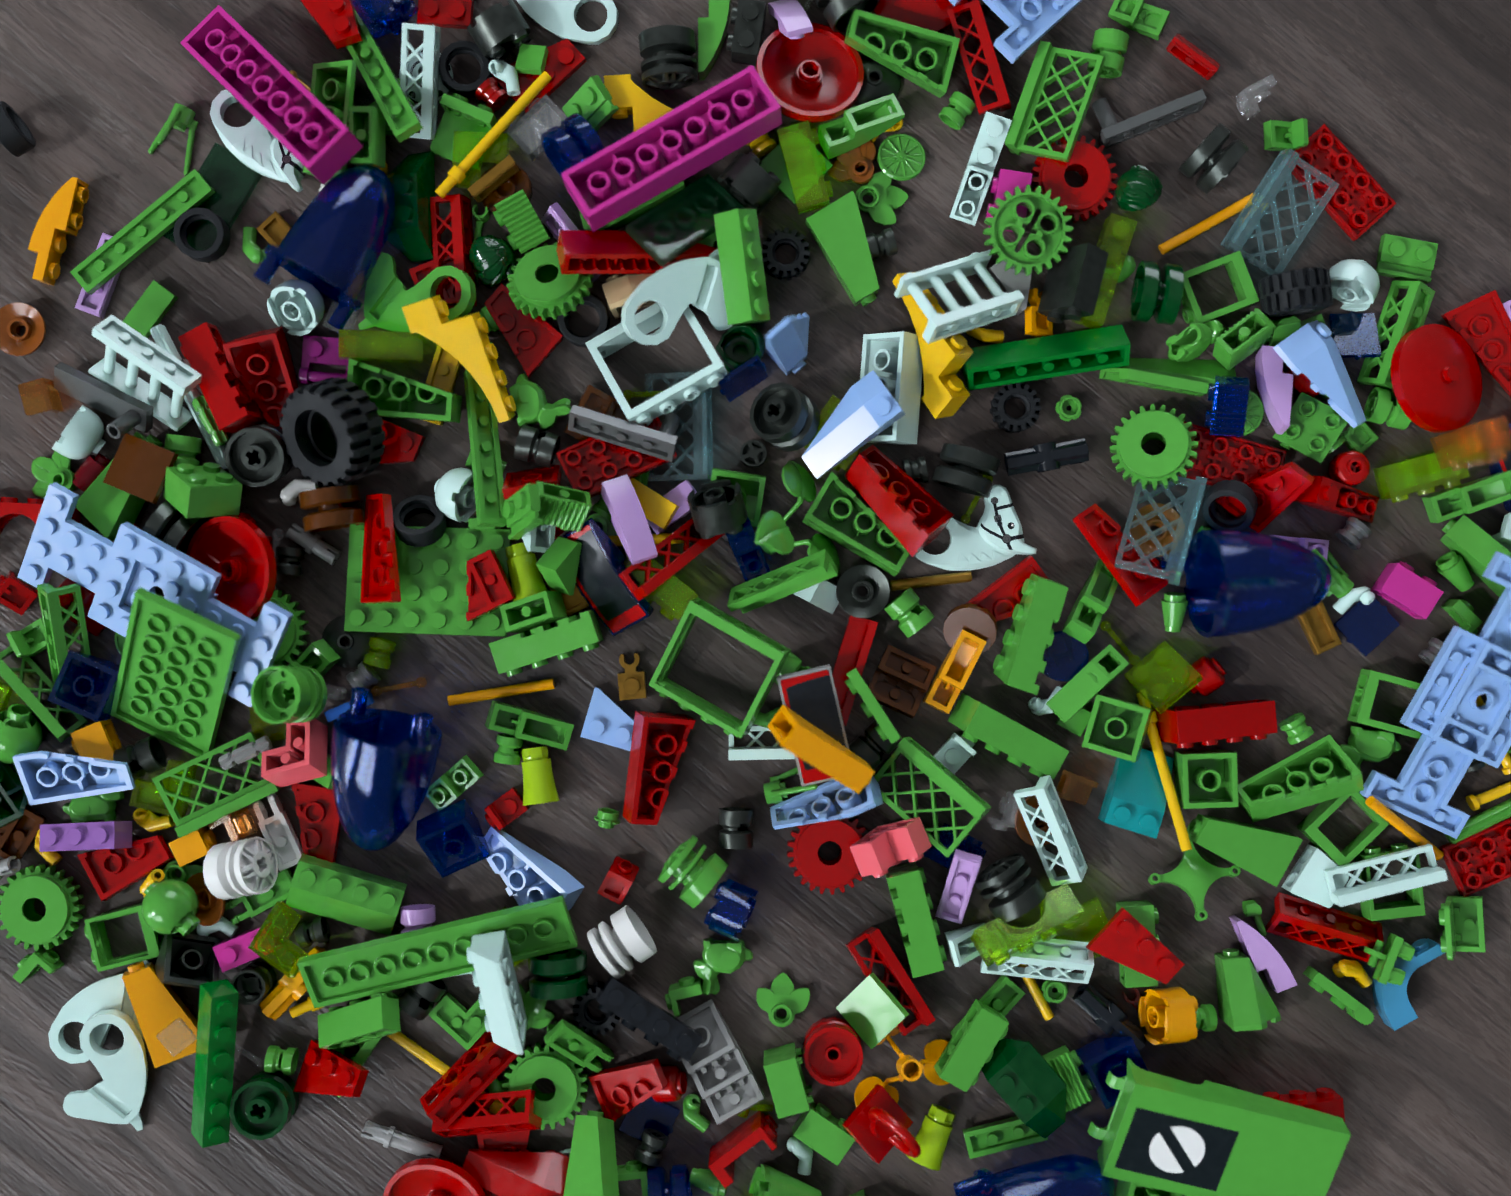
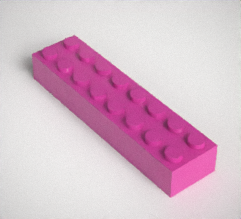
M220 5L180 42L323 185L363 147L344 124Z
M751 65L562 172L561 176L566 190L594 232L782 124L781 107L756 69Z

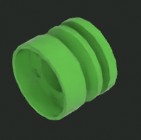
M308 666L268 667L258 674L251 689V703L255 713L263 721L271 724L310 722L320 715L327 701V686L323 677L317 670Z
M694 835L673 851L664 863L662 872L657 879L663 884L672 875L674 878L668 886L669 890H673L682 883L684 888L679 898L692 909L706 897L728 867V863L716 853L704 860L702 855L707 847L704 843L694 852L692 849L698 841V838Z

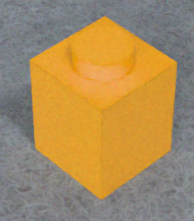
M204 826L168 844L179 867H182L205 856L217 844V839L214 833L208 830L207 826Z

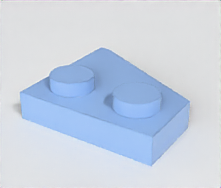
M595 687L580 737L630 751L634 719L628 716L617 703H614L603 690Z

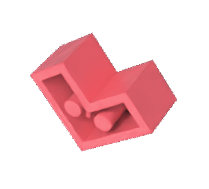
M316 718L310 722L286 723V746L262 752L261 777L281 788L327 776L328 727Z
M919 816L877 826L851 845L850 850L861 877L873 875L874 878H878L887 874L889 867L895 866L903 860L908 859L911 863L924 857L923 853L932 846Z

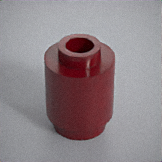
M100 453L96 456L90 454L74 474L73 484L85 492L111 461Z

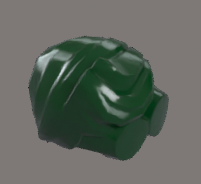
M1131 166V170L1125 172L1117 181L1116 201L1121 210L1135 212L1152 206L1160 197L1163 188L1162 183L1145 166Z
M486 235L476 238L471 244L469 250L470 265L474 276L482 285L489 287L498 285L508 275L513 274L511 267L507 270L508 265L517 266L516 255L511 245L504 239Z
M737 325L730 327L721 336L715 350L729 373L736 376H744L750 373L763 358L766 342L764 336L755 327Z

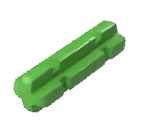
M204 395L195 398L192 401V405L195 411L199 412L200 415L198 416L208 434H212L211 440L216 447L225 445L229 441V437L225 431L219 430Z

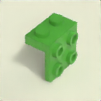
M444 93L440 105L445 112L431 143L430 150L437 156L460 164L498 120L491 108L482 104H478L476 107L469 104L468 99L459 94L453 93V96ZM488 150L470 168L471 170L478 171L481 169Z
M1447 896L1445 903H1441V909H1439V924L1445 925L1443 936H1441V952L1447 953V960H1454L1456 951L1486 953L1483 896Z

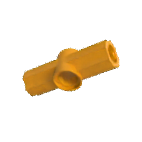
M317 945L306 956L325 952L326 950ZM294 965L278 981L277 987L259 1004L261 1012L268 1018L277 1020L295 1000L298 1001L307 992L298 966Z

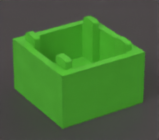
M795 1042L764 1050V1070L778 1119L810 1111L809 1103L814 1102L813 1096H809V1093L813 1091L812 1085L806 1086L801 1068L803 1060L802 1057H798V1055L802 1054V1049H796Z

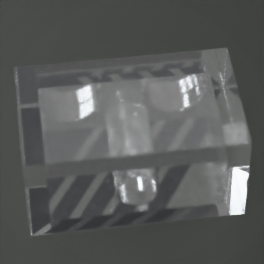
M546 94L542 98H536L529 105V111L522 117L518 116L510 124V129L507 131L511 140L532 162L571 126L569 118Z

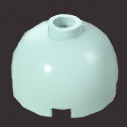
M1347 259L1338 262L1329 269L1332 297L1343 303L1341 309L1358 312L1369 309L1371 304L1373 305L1379 292L1380 282L1378 273L1371 265L1364 260Z
M291 279L279 284L270 292L271 296L267 299L268 312L272 320L278 327L283 325L286 329H289L287 333L291 335L303 336L310 333L323 318L325 307L323 297L312 284L304 280Z
M82 405L61 433L58 442L54 443L52 449L69 459L76 460L84 459L92 452L97 455L106 443V441L101 439L105 431L102 420L92 410Z
M462 467L449 470L437 480L434 486L436 505L446 517L460 523L461 521L466 523L468 518H473L476 515L473 471Z

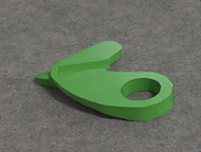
M384 252L375 253L371 257L364 298V316L366 318L358 324L359 330H366L376 326L397 333H411L402 307L436 296V289L439 283L449 277L455 278L460 283L462 294L459 303L454 308L449 309L448 319L450 321L466 316L471 312L476 300L475 283L467 272L449 265L435 268L419 283L407 290L396 274L394 257Z

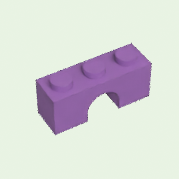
M132 821L40 825L39 852L132 848Z

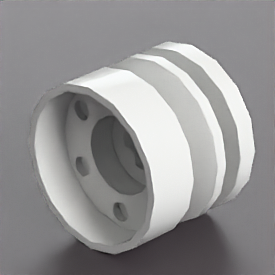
M251 837L214 845L207 852L204 859L203 875L210 893L218 899L228 900L268 892L275 885L279 864L274 848L265 838Z
M627 905L610 916L613 929L602 921L598 924V929L593 927L587 932V938L596 958L616 979L624 976L625 970L631 971L634 968L631 955L638 962L642 963L657 952L656 945L649 931L637 914Z

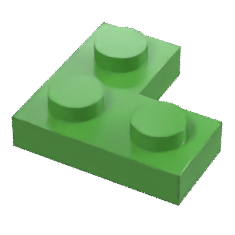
M447 993L428 1014L467 1051L486 1031L484 1021L486 1012L485 1009H480L479 999L467 1010L450 993Z

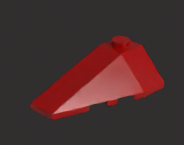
M283 327L255 332L223 343L222 345L234 376L239 378L246 388L249 397L254 399L263 412L267 422L282 429L280 427V418L283 416L281 413L283 405L286 403L288 396L298 388L291 353Z

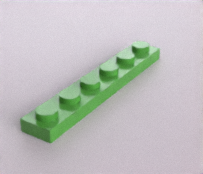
M354 9L363 41L346 47L353 60L357 61L360 73L392 132L401 143L423 129V126L363 17L357 9Z
M196 169L192 170L70 271V273L83 289L92 295L172 229L181 214L188 209L197 208L212 196L215 191Z
M466 370L464 372L477 525L478 527H504L507 523L506 518L503 516L505 500L502 491L504 483L498 421L492 405L482 388Z

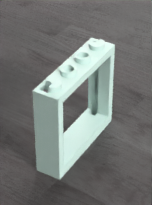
M657 303L635 314L636 327L644 334L650 333L662 324L663 314ZM689 306L683 314L712 364L633 409L629 406L604 358L634 342V340L627 336L622 324L619 323L585 343L629 422L641 426L646 424L648 426L653 419L662 414L671 413L678 405L685 401L696 399L701 392L710 387L718 386L719 382L729 377L722 361Z

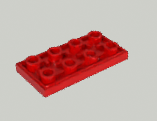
M1323 124L1308 138L1309 143L1307 146L1293 151L1282 161V164L1351 240L1355 241L1397 203L1332 131Z
M657 417L648 426L646 424L643 426L659 431L662 423L659 417ZM592 437L556 453L572 489L589 492L590 498L601 493L602 482L626 474L629 479H632L669 462ZM675 452V455H674L673 460L677 458L676 452Z
M1192 424L1189 432L1196 431L1197 437L1191 440L1198 442V448L1192 450L1197 452V459H1190L1194 463L1193 469L1185 468L1187 471L1186 477L1181 475L1177 477L1211 487L1222 480H1237L1247 483L1283 466L1287 451Z
M1511 817L1456 844L1449 842L1439 847L1444 854L1443 858L1460 896H1469L1511 877Z

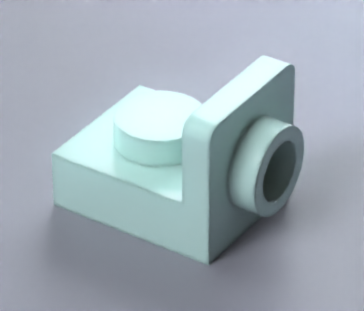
M953 733L933 756L955 774L977 752L972 749L975 745L974 742L962 735L959 737L956 733Z

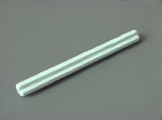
M162 324L152 327L150 333L155 343L183 362L166 327ZM195 386L184 395V400L216 463L224 470H228L224 455L226 445L220 447L214 445L211 440L212 434H208L198 416L200 415L199 412H196L192 405V401L200 396Z

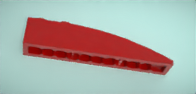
M560 230L556 250L562 274H654L660 269L684 259L708 257L717 248L678 238L641 232Z

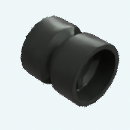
M523 425L516 440L514 458L526 462L534 459L537 465L551 469L557 457L556 453L559 450L561 436L547 431L540 434L539 429Z
M875 719L864 729V736L858 735L848 745L873 770L883 761L882 755L890 754L899 744L897 741L891 744L889 739L882 740L875 729L879 725Z
M148 736L137 741L135 746L129 744L114 751L113 755L114 761L128 763L133 780L143 777L146 772L153 773L163 769L167 764L164 749L154 736Z
M748 807L719 808V824L723 826V829L719 831L718 847L724 849L753 848V831L749 827L753 825L754 809Z
M257 961L247 966L234 976L231 982L233 987L239 992L238 1002L243 1005H252L259 1002L274 989L277 983V975L274 968L266 962Z
M442 979L405 987L397 998L399 999V1006L411 1017L424 1020L433 1009V1002H438L448 988Z

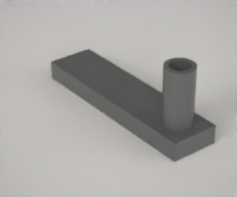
M1203 89L1119 123L1107 98L1098 99L1092 104L1094 113L1102 128L1098 143L1100 146L1104 145V149H1107L1201 111L1207 97Z
M63 362L54 366V389L115 418L114 421L106 426L107 433L112 438L118 439L133 428L144 433L152 429L153 406Z
M573 405L569 413L568 430L672 462L678 440L675 433L680 423V417L675 413L666 414L659 431Z

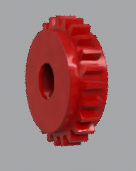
M1084 135L1079 141H1076L1069 162L1037 157L1034 163L1039 167H1033L1031 173L1036 176L1032 178L1031 185L1041 186V194L1043 195L1048 190H1051V200L1059 196L1058 207L1067 205L1063 216H1072L1073 223H1077L1079 216L1082 217L1084 222L1087 221L1089 213L1096 217L1099 214L1098 208L1104 210L1107 207L1105 201H1111L1113 198L1109 191H1114L1117 188L1116 184L1111 183V181L1116 180L1118 174L1111 173V170L1116 167V163H1108V159L1112 156L1111 153L1103 155L1102 151L1105 146L1102 145L1097 149L1094 147L1096 140L1093 139L1088 144L1085 142L1086 137ZM1062 137L1058 140V145L1053 142L1050 146L1053 151L1064 153L1068 142ZM1067 171L1078 172L1082 176L1083 186L1079 188L1069 186L1064 179V173Z
M856 817L851 821L848 820L849 818L800 825L797 826L799 828L798 832L791 830L790 833L795 839L788 840L787 845L793 848V850L787 851V856L794 857V859L789 862V867H797L793 875L795 877L803 876L800 880L802 885L808 881L811 891L818 886L820 894L824 893L825 888H829L831 895H834L835 888L839 887L843 893L845 892L844 885L848 884L853 888V880L855 878L859 881L862 880L850 850V846L863 837L862 833L866 830L864 825L857 828L856 825L859 820ZM828 841L837 843L841 848L839 856L831 861L823 860L818 855V849L821 844Z

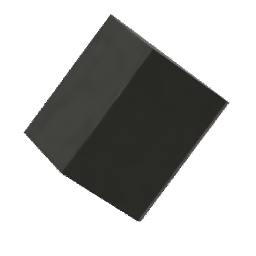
M179 932L170 935L165 934L154 967L161 983L200 988L201 983L218 981L219 963L212 947L220 943V938L188 934L183 937Z

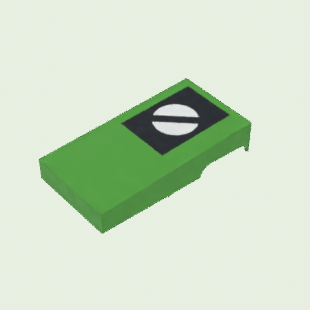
M1129 1058L1127 1059V1075L1117 1077L1109 1071L1105 1080L1108 1086L1120 1090L1108 1125L1098 1127L1091 1121L1087 1131L1093 1138L1103 1140L1097 1155L1102 1176L1185 1196H1326L1351 1136L1342 1117L1204 1080L1203 1084H1192L1141 1069Z

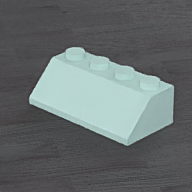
M905 331L863 334L860 379L874 370L905 413L903 417L868 443L917 444L923 372L917 335Z
M506 931L473 935L471 946L467 947V959L469 964L473 963L474 966L473 982L474 986L480 989L479 1005L480 1009H485L486 1012L484 1019L486 1031L491 1032L493 1043L517 1055H521L524 1053L528 1020Z

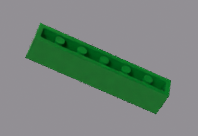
M1122 324L974 347L971 348L974 353L962 366V372L969 391L1128 366L1130 360V341Z
M228 979L200 984L191 1133L201 1148L229 1142V1109L232 1099L239 992Z

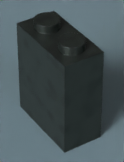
M1090 243L1068 247V251L1065 254L1058 253L1061 261L1056 263L1051 260L1052 268L1047 272L1038 313L1047 316V320L1053 323H1063L1064 320L1070 319L1081 320V317L1094 315L1109 255L1108 252Z

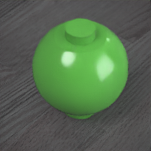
M12 704L8 710L0 712V761L3 763H14L12 758L14 755L35 752L42 743V727L36 717L31 714L32 710L26 705Z
M175 879L164 880L160 883L155 881L144 891L146 896L142 901V916L152 930L168 935L179 932L185 937L200 924L201 921L195 916L199 910L198 896L187 883Z

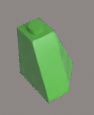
M1235 948L1224 949L1223 953L1214 954L1219 1018L1234 1032L1262 1030L1267 1027V1021L1269 1020L1272 1023L1281 1021V1015L1249 957Z

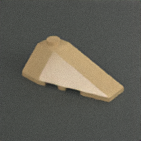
M616 274L608 277L606 283L601 284L615 319L621 317L622 308L629 296L642 281L652 274H631L625 276ZM643 302L637 311L655 304V302Z

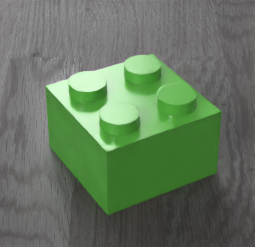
M206 462L201 466L180 463L174 467H166L163 498L186 518L239 515L243 485L217 463Z
M1097 694L1082 747L1134 763L1137 762L1153 709L1105 694Z
M1228 749L1174 751L1175 791L1181 808L1239 807L1237 752Z

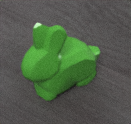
M1218 320L1204 322V324L1192 323L1181 333L1167 339L1166 345L1169 347L1167 356L1172 361H1191L1199 357L1210 344H1215L1216 337H1220V334H1224L1227 329Z
M524 373L520 374L516 379V384L509 388L510 395L514 398L516 404L517 423L520 427L539 423L540 428L543 431H547L554 426L559 416L569 414L572 408L570 406L571 401L568 398H563L553 404L547 403L545 391L537 383L528 380L527 375Z
M1357 726L1350 727L1348 744L1339 745L1359 770L1360 764L1363 761L1380 762L1389 758L1393 752L1397 753L1401 750V745L1395 740L1394 733L1381 730H1367Z
M124 791L74 798L70 803L64 804L62 808L65 813L70 815L72 823H84L95 820L114 821L116 820L115 801L124 798Z
M703 939L702 959H696L693 962L695 972L703 979V994L707 996L718 994L720 986L717 975L719 973L731 974L741 968L745 961L753 959L752 951L745 947L742 939Z

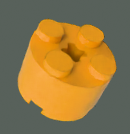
M1181 987L1156 988L1144 991L1147 994L1140 997L1138 1018L1140 1026H1145L1148 1034H1145V1037L1151 1044L1182 1043L1197 1038L1196 1011L1198 1009V1002L1193 995L1189 996Z

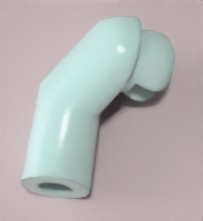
M491 60L488 65L490 73L506 83L509 96L519 95L521 91L515 67L503 60Z

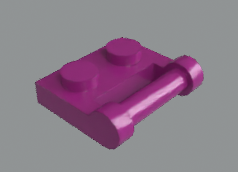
M303 335L302 360L299 370L300 384H310V382H318L327 378H343L347 380L349 358L358 360L359 340ZM312 364L346 367V372L343 374L312 371Z

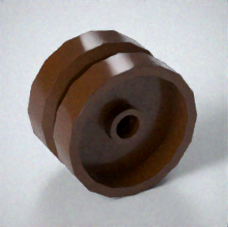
M358 485L321 487L298 494L301 509L319 511L307 514L302 518L304 532L349 528L350 524L362 525L365 523L362 509L357 507L345 508V506L356 504L361 499Z

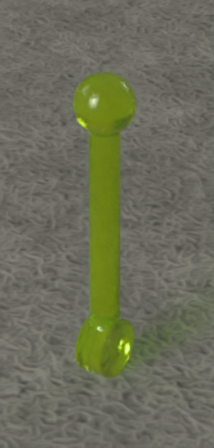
M627 389L623 391V395L626 400H630L632 397H653L663 391L632 392Z
M983 475V477L989 479L991 482L993 481V476ZM979 496L974 497L966 514L961 516L962 523L968 524L971 522L970 516L980 499Z
M1103 621L1100 624L1101 629L1107 631L1129 657L1131 665H1139L1140 657L1132 654L1111 629L1109 621Z

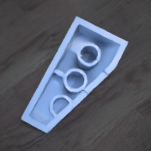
M806 312L802 315L799 313L797 316H787L765 336L766 353L786 376L791 372L794 375L797 374L806 365L804 360L807 358L809 315Z
M1318 320L1309 322L1281 341L1273 349L1296 375L1302 372L1310 379V388L1313 391L1323 395L1326 394L1329 397V405L1355 428L1367 420L1335 340L1330 336L1331 331L1327 325L1318 322Z
M874 370L850 387L801 458L816 479L826 474L905 415L902 408Z
M47 751L17 754L12 757L30 805L131 790L136 787L127 762Z
M873 775L870 783L859 794L834 779L819 785L815 790L805 791L770 807L772 826L776 830L849 818L882 805L883 799L880 786Z
M491 826L479 845L480 850L495 874H500L507 886L506 892L509 896L513 895L519 906L563 895L569 911L584 889V886L565 869L503 830H499L497 827L493 828Z

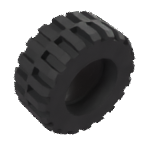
M327 378L297 388L288 396L281 411L283 414L280 418V427L283 430L281 439L285 441L287 448L284 449L287 455H290L293 459L292 464L295 468L302 471L301 474L305 478H312V482L326 487L341 486L369 475L378 467L382 459L380 456L383 455L385 449L383 441H385L386 436L385 431H382L384 423L382 417L378 416L376 404L368 399L370 396L364 390H359L360 386L343 378ZM328 421L335 431L338 445L330 433Z

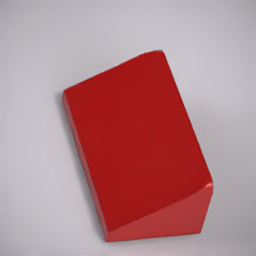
M1178 33L1166 48V51L1206 80H1210L1220 67L1217 61Z

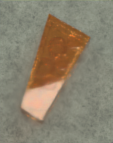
M1505 416L1481 420L1430 438L1440 469L1451 467L1452 471L1507 458L1506 452L1511 451V432Z

